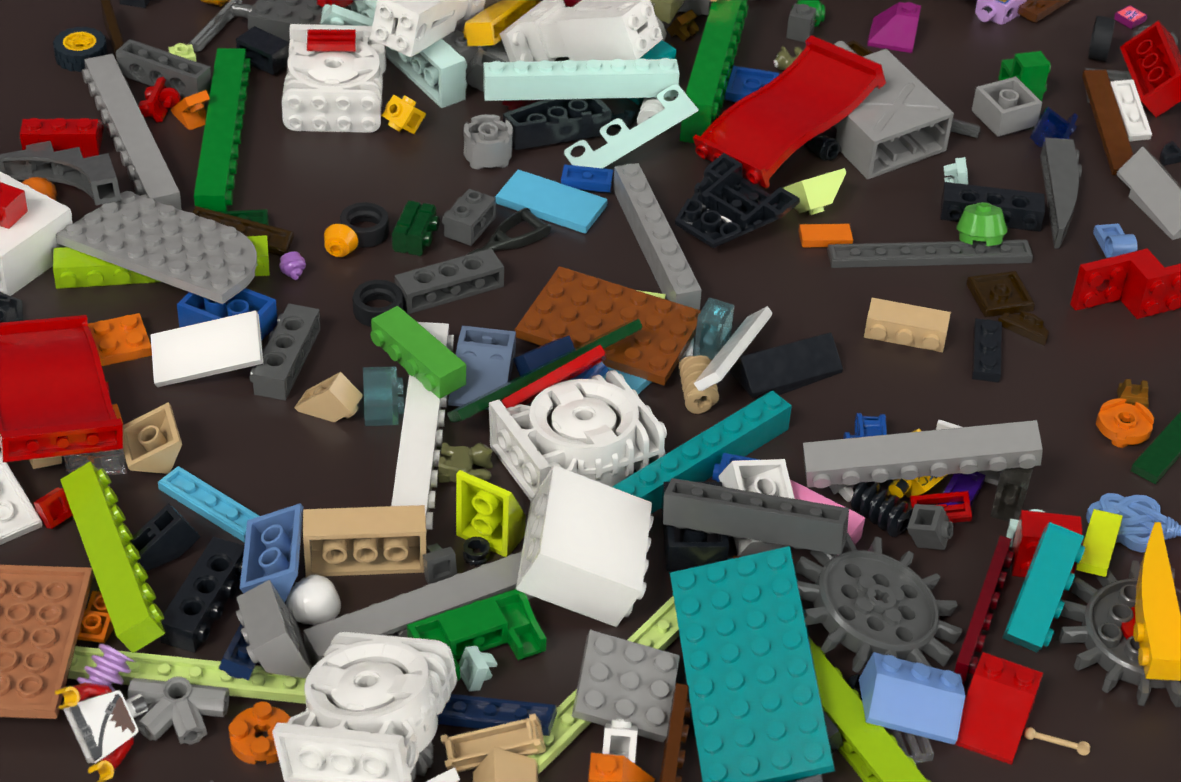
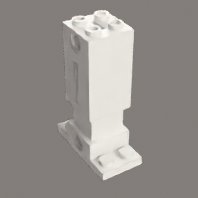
M377 0L370 39L412 57L455 31V27L463 32L464 23L484 9L485 0Z
M543 0L500 33L510 62L554 61L558 57H569V60L589 61L591 59L637 60L663 39L650 0H581L574 7H565L563 0Z

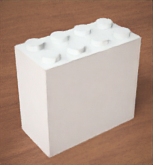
M0 172V182L25 191L28 212L9 229L0 226V292L12 296L53 266L54 248L66 247L57 243L56 234L73 223L71 210L66 205Z
M553 465L530 501L516 590L617 627L623 617L630 615L636 599L640 600L646 590V582H643L649 565L646 553L651 544V538L648 537L654 520V516L651 515L652 502Z

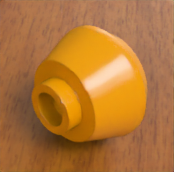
M332 224L324 232L325 249L332 256L344 257L357 248L358 237L351 227L345 224Z

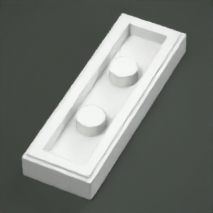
M1134 80L1111 81L1129 141L1150 140L1152 132Z

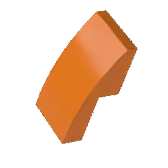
M92 591L87 609L84 612L78 640L105 643L114 627L101 592Z

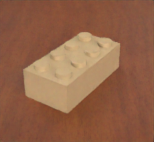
M425 505L303 509L306 577L309 575L349 576L424 573L423 555L426 554Z

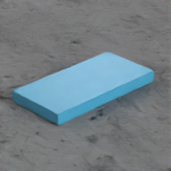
M519 169L495 196L496 204L516 211L529 208L530 212L537 218L586 234L607 207L608 200Z

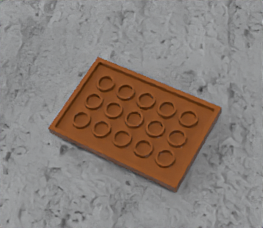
M559 266L519 322L515 332L516 338L541 346L570 335L576 348L626 322L640 319L643 326L641 330L604 348L607 358L602 363L609 368L665 385L705 319V312Z

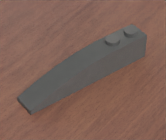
M1045 138L1040 158L1054 249H1059L1068 232L1073 216L1082 166L1078 164L1079 150L1075 149L1074 139Z

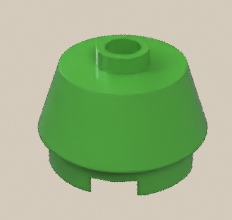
M984 202L966 206L956 227L959 231V240L973 245V240L986 242V246L1001 244L1003 237L1008 231L1002 209Z

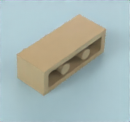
M872 298L864 338L943 352L951 312Z

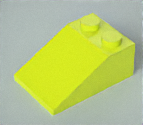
M459 470L456 473V536L465 540L471 537H482L489 542L490 551L504 557L509 556L525 536V513L512 492Z

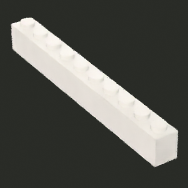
M418 322L450 351H453L454 335H449V324ZM409 375L391 506L425 505L427 533V530H432L433 512H429V508H435L436 491H432V487H437L438 470H434V467H438L441 450L436 449L437 447H442L443 430H439V427H444L445 410H441V407H447V395L439 399L431 391L426 390L419 380Z

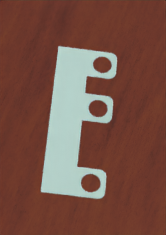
M674 84L657 95V99L665 108L661 112L631 130L628 129L621 119H615L600 129L601 135L607 141L606 145L593 151L585 140H580L565 149L564 154L572 165L604 168L699 110L681 87ZM670 90L678 91L679 94L675 100H664L666 92ZM613 124L621 126V131L614 136L607 135L606 130L609 126ZM576 146L585 147V153L580 157L571 156V150Z

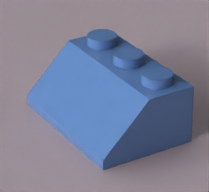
M301 503L247 520L240 590L243 593L270 580L282 600L286 601L298 575L303 506Z
M873 652L859 678L866 723L955 745L965 701L961 675L950 670H941L922 663L898 659L892 655Z

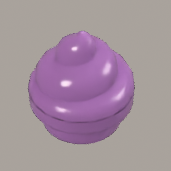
M289 252L280 258L279 267L281 272L294 280H298L306 267L305 259L299 252Z

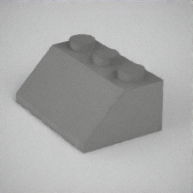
M268 580L236 597L240 610L236 611V614L244 627L241 629V632L249 645L246 649L253 663L260 662L266 673L307 678L312 666L298 623L272 582Z

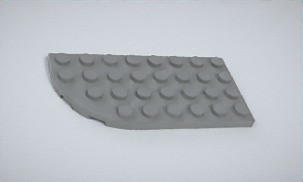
M131 191L120 193V201L103 204L56 234L57 243L221 304H224L250 284L255 277L256 266H258L255 246L247 236L237 231L236 228L177 209L171 205L154 201L151 198H145Z

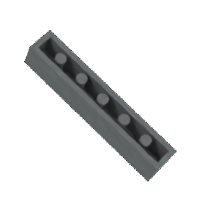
M674 478L671 479L664 493L663 524L676 528L700 530L709 534L717 533L733 536L738 539L746 538L762 541L766 544L774 543L791 546L795 549H809L820 551L824 554L841 555L847 539L849 508Z

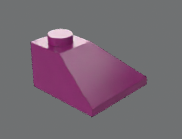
M898 2L875 16L867 46L912 53L921 6L910 2Z

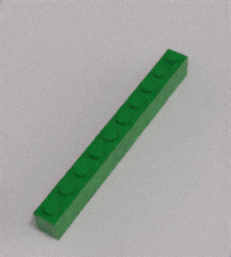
M217 48L194 191L195 206L217 212L227 211L228 206L233 204L232 190L235 189V175L232 174H237L236 159H239L241 129H243L245 100H247V86H249V72H251V58H246V49Z

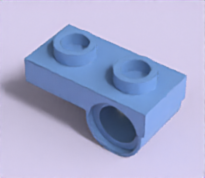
M1119 223L1095 225L1093 234L1106 258L1137 251L1135 235L1124 234Z

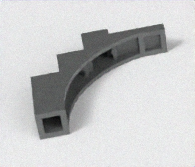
M51 141L25 145V150L0 154V172L9 175L15 180L42 177L49 181L72 185L88 193L95 205L121 200L117 176L109 153L83 158L79 147L54 152Z

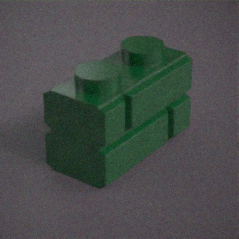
M408 200L392 232V249L395 252H408L411 255L421 256L425 247L431 246L432 232L438 230L440 217L436 216L435 205L426 203L421 205L420 202Z

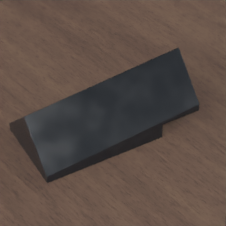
M830 332L741 355L729 371L753 398L770 391H774L778 395L785 394L843 372V367L832 333Z

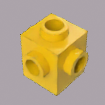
M393 94L381 116L388 119L389 123L387 125L400 132L403 128L415 134L426 113L416 108L417 102L404 95L401 99Z

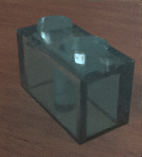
M708 298L697 318L694 356H707L713 360L730 339L734 313L733 304Z
M397 366L363 367L365 426L399 425L398 414L404 413V398L398 397V394H403V378H397Z

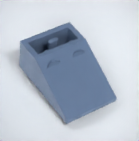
M471 326L461 327L456 356L466 363V385L449 394L448 405L462 406L510 381L514 365L513 358H515L516 354L515 331Z

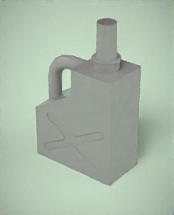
M839 41L834 44L838 47L855 53L843 41ZM887 49L862 56L882 65L886 84L880 89L875 87L853 112L834 125L837 129L836 141L840 145L839 151L867 180L946 151L954 113Z

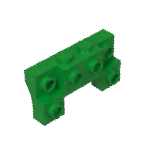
M516 589L407 624L408 638L441 641L451 649L457 681L460 680V666L456 660L462 657L465 647L477 646L481 652L508 643L517 660L546 651L547 638L535 619L525 593Z

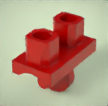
M165 77L157 78L154 86L146 87L144 92L146 100L140 101L138 105L143 117L153 116L156 123L162 122L168 109L173 108L181 100V96L175 88L166 87Z

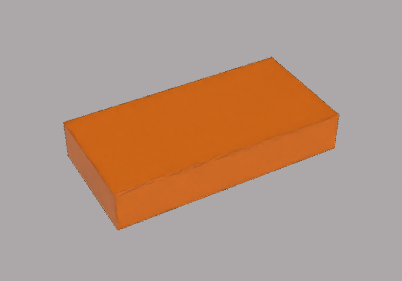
M799 224V236L802 247H828L830 244H853V236L849 224Z

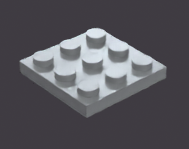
M590 630L586 639L572 717L605 726V723L612 724V719L631 720V726H638V736L664 742L668 732L680 655Z

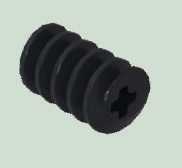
M861 482L852 496L851 508L856 512H860V515L869 518L871 523L878 524V527L883 531H887L891 537H897L905 532L908 528L913 508L907 511L908 503L905 501L898 505L899 497L897 495L889 499L890 491L884 489L880 492L881 485L879 483L872 485V482Z

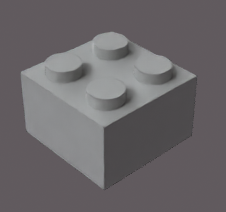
M1012 77L976 87L972 111L996 136H1001L1037 126L1042 102L1017 77Z

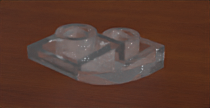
M123 449L64 456L65 467L68 472H73L91 461L98 470L103 468L108 475L127 473Z

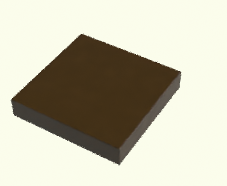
M1016 271L967 278L966 284L984 317L999 316L1008 312L1009 314H1014L1021 311H1034L1035 303Z

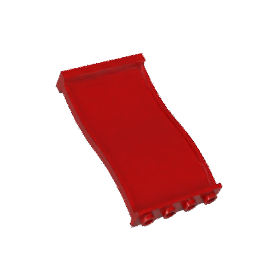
M811 35L805 40L806 48L779 76L729 107L701 136H693L696 146L695 151L699 157L711 162L721 154H727L742 163L744 178L753 184H758L767 189L770 186L769 179L797 149L810 139L843 120L867 98L875 87L880 89L886 84L882 65Z
M87 315L0 323V447L3 462L123 449V424L121 418L117 419L110 400L98 350L88 326Z

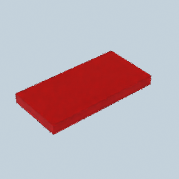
M600 344L501 401L505 408L514 407L519 404L526 405L532 402L546 388L559 382L571 380L603 362L607 358L606 353Z

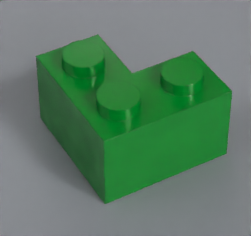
M1042 51L1015 54L1014 59L1002 60L998 79L1001 81L1017 77L1042 102L1043 94L1047 88L1046 81L1051 71V64Z

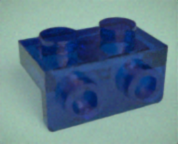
M1047 107L1042 112L1030 138L1039 147H1043L1045 138L1071 139L1069 136L1077 128L1075 122L1078 115L1074 113L1066 121Z

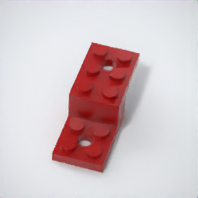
M1148 248L1081 264L1070 305L1077 311L1121 300L1136 319L1181 308V264L1164 267Z

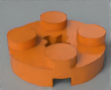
M1117 398L1109 400L1101 406L1096 419V426L1100 432L1110 439L1114 446L1120 448L1127 445L1140 444L1148 440L1153 430L1154 417L1152 413L1138 402L1132 405L1126 403L1127 399Z
M263 701L256 703L252 708L242 711L229 725L231 749L235 756L249 764H256L255 761L266 760V764L279 761L272 731L277 722L288 723L290 716L283 710L272 707L270 703ZM261 731L268 732V737L266 738L264 736L256 738L255 736L256 733Z

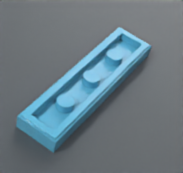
M179 466L158 481L159 490L244 543L247 520L259 517L256 513Z

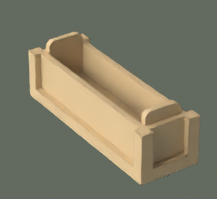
M531 714L528 719L451 737H448L447 734L442 735L441 742L446 747L448 759L445 761V767L448 770L455 767L457 773L475 769L494 747L523 756L546 752L539 718L536 714Z

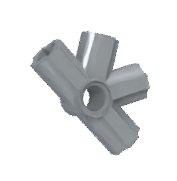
M173 677L167 681L133 678L128 688V699L140 693L147 703L148 711L139 715L134 721L142 735L150 741H156L173 724L180 744L186 743L191 745L200 742L201 738L207 735L201 715L224 717L229 706V688L190 684L183 677Z

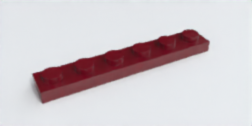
M1001 535L956 663L954 673L961 675L963 685L967 675H974L979 657L974 656L975 652H982L986 635L981 633L982 630L989 631L993 614L988 612L990 609L996 610L1000 593L996 592V589H1003L1007 572L1003 571V568H1010L1014 552L1009 551L1012 539Z

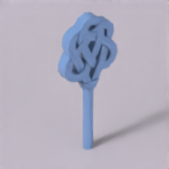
M1107 493L1101 496L1100 501L1092 503L1087 510L1086 519L1088 523H1090L1093 509L1122 515L1116 543H1121L1137 552H1145L1155 522H1161L1164 540L1171 539L1172 537L1175 538L1176 536L1181 537V525L1174 519L1161 514L1160 505L1155 499L1146 495L1123 497L1119 494Z

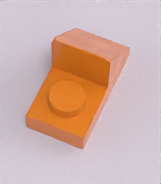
M204 90L185 97L171 109L172 114L189 130L205 125L207 113L203 104L210 99L207 91Z

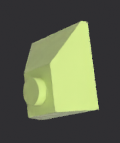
M845 168L783 188L800 198V203L794 207L799 213L809 211L810 215L824 211L823 206L833 203L846 175Z

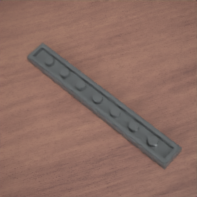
M1003 240L1001 244L986 246V242L973 241V245L962 241L830 244L827 249L831 268L1032 263L1033 254L1027 240Z

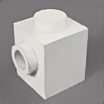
M612 719V724L605 723L603 754L625 756L635 764L638 726H631L632 721L626 719Z

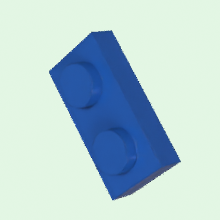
M564 164L561 184L582 190L610 192L613 169Z

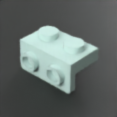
M325 4L322 10L320 25L373 26L374 19L334 4Z

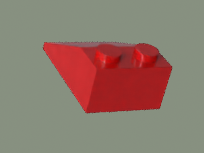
M982 652L964 701L958 738L955 745L1012 765L1033 708L1043 673Z

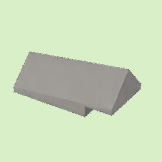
M1142 146L1117 171V176L1131 189L1129 198L1172 240L1181 238V186L1160 162Z

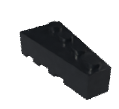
M548 99L504 113L503 122L506 119L512 125V148L520 150L602 136L600 129L611 122L612 110L600 99ZM611 126L606 130L607 135L610 134Z

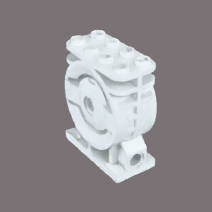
M290 24L288 74L284 80L282 96L283 123L288 129L293 131L364 133L378 130L381 124L382 73L386 71V46L370 39L372 26ZM308 29L356 30L355 51H307Z
M616 370L606 373V381L601 375H595L591 379H574L554 384L540 392L533 400L531 406L519 404L514 407L505 408L500 400L489 402L490 447L530 501L553 465L612 487L632 475L634 470L639 471L666 454L664 449V442L667 437L665 425L657 420L652 414L650 407L641 401L637 392L630 388L625 382L623 375L619 374Z
M339 632L331 641V646L327 648L324 658L311 669L306 678L304 687L306 711L291 717L288 723L277 722L272 731L284 782H412L411 772L419 757V753L428 746L435 736L438 726L437 715L443 711L445 704L451 696V692L457 684L451 649L441 641L352 632Z

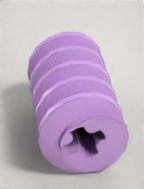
M99 644L98 647L104 655H92L91 658L97 666H85L84 670L90 677H78L77 681L79 684L85 682L104 684L110 687L112 691H115L111 685L112 683H124L119 672H131L126 661H135L109 645Z

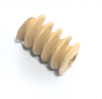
M688 356L679 362L685 406L687 410L694 414L705 413L719 400L717 384L703 391H699L694 385V382L712 361L707 356Z

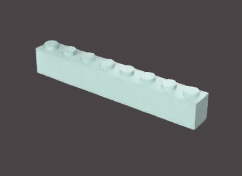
M643 58L637 60L591 59L589 61L542 60L539 62L493 61L484 62L483 67L485 101L657 97L661 91L671 85H679L677 59L669 58L650 60ZM670 90L664 94V97H677L678 91Z

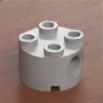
M484 114L471 118V123L469 124L465 123L464 156L470 162V167L473 169H482L483 167L504 168L509 165V159L512 157L513 127L509 121L505 119V122L500 121V116Z

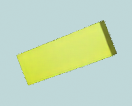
M1093 509L1083 542L1085 551L1080 562L1077 563L1076 570L1106 577L1121 526L1122 515Z

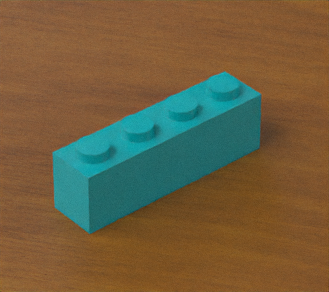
M1051 522L1046 525L1006 626L1003 639L1034 652H1038L1042 646L1047 647L1054 632L1053 629H1050L1053 617L1059 618L1064 606V602L1060 600L1064 590L1069 591L1075 574L1071 573L1074 562H1080L1085 551V546L1081 545L1084 538L1083 535Z

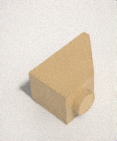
M339 372L307 389L294 408L298 412L336 422L343 417L348 419L353 416L359 408L357 404L363 395L342 372Z

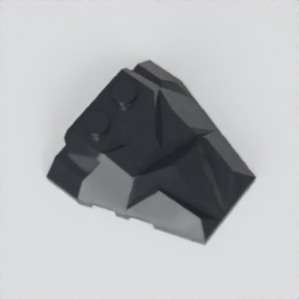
M723 153L706 167L701 183L697 182L694 187V195L685 202L675 219V225L710 247L715 248L784 217L800 203V198L782 187H779L770 195L743 178L742 163Z

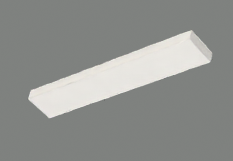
M768 306L748 316L694 382L699 391L709 388L724 378L773 313Z

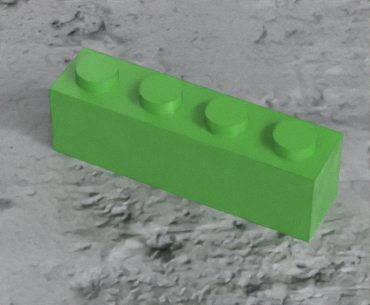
M399 306L371 319L372 332L370 335L373 343L387 352L393 361H397L403 366L409 375L419 380L426 390L431 391L441 399L466 385V363Z

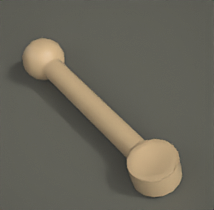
M1032 727L1024 730V736L1028 740L1036 738L1073 748L1081 755H1087L1090 752V744L1088 742H1071L1036 732Z

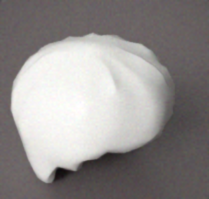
M309 575L295 583V586L291 588L286 599V606L297 622L314 626L335 619L340 613L341 601L335 586L328 578L320 575Z

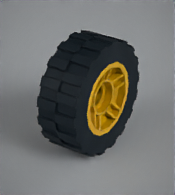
M69 28L60 32L59 35H56L55 40H53L55 60L61 68L68 69V71L82 72L83 69H86L84 59L108 55L106 37L95 28Z

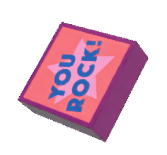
M1129 5L1116 12L1114 19L1133 29L1146 22L1147 15Z

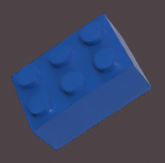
M244 288L224 304L191 292L177 304L179 328L256 311L259 314L262 341L277 325L276 299Z

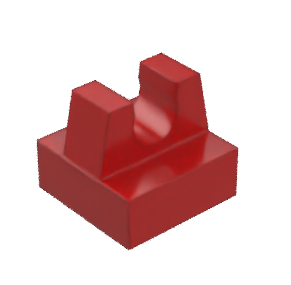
M57 487L34 502V509L46 528L53 529L73 515L63 488Z

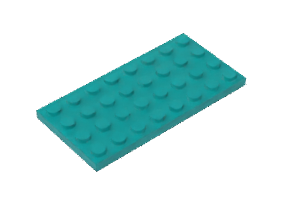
M790 546L671 572L670 577L703 782H786L835 771Z

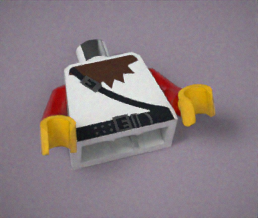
M86 682L56 690L55 695L62 694L64 696V704L58 707L64 710L87 762L96 763L99 761V763L89 767L88 772L91 773L96 770L99 772L100 779L97 782H105L111 779L114 775V770L122 763L134 744L133 736L139 732L133 718L148 711L144 697L139 693L125 700L120 690L112 691L107 685Z

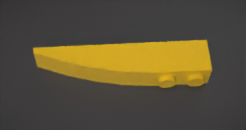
M501 0L482 10L464 23L463 34L465 39H467V45H495L502 40L500 37L502 31L541 1Z
M1155 522L1141 562L1136 586V623L1133 635L1134 641L1139 642L1138 662L1140 666L1144 667L1146 679L1181 681V614L1161 522Z

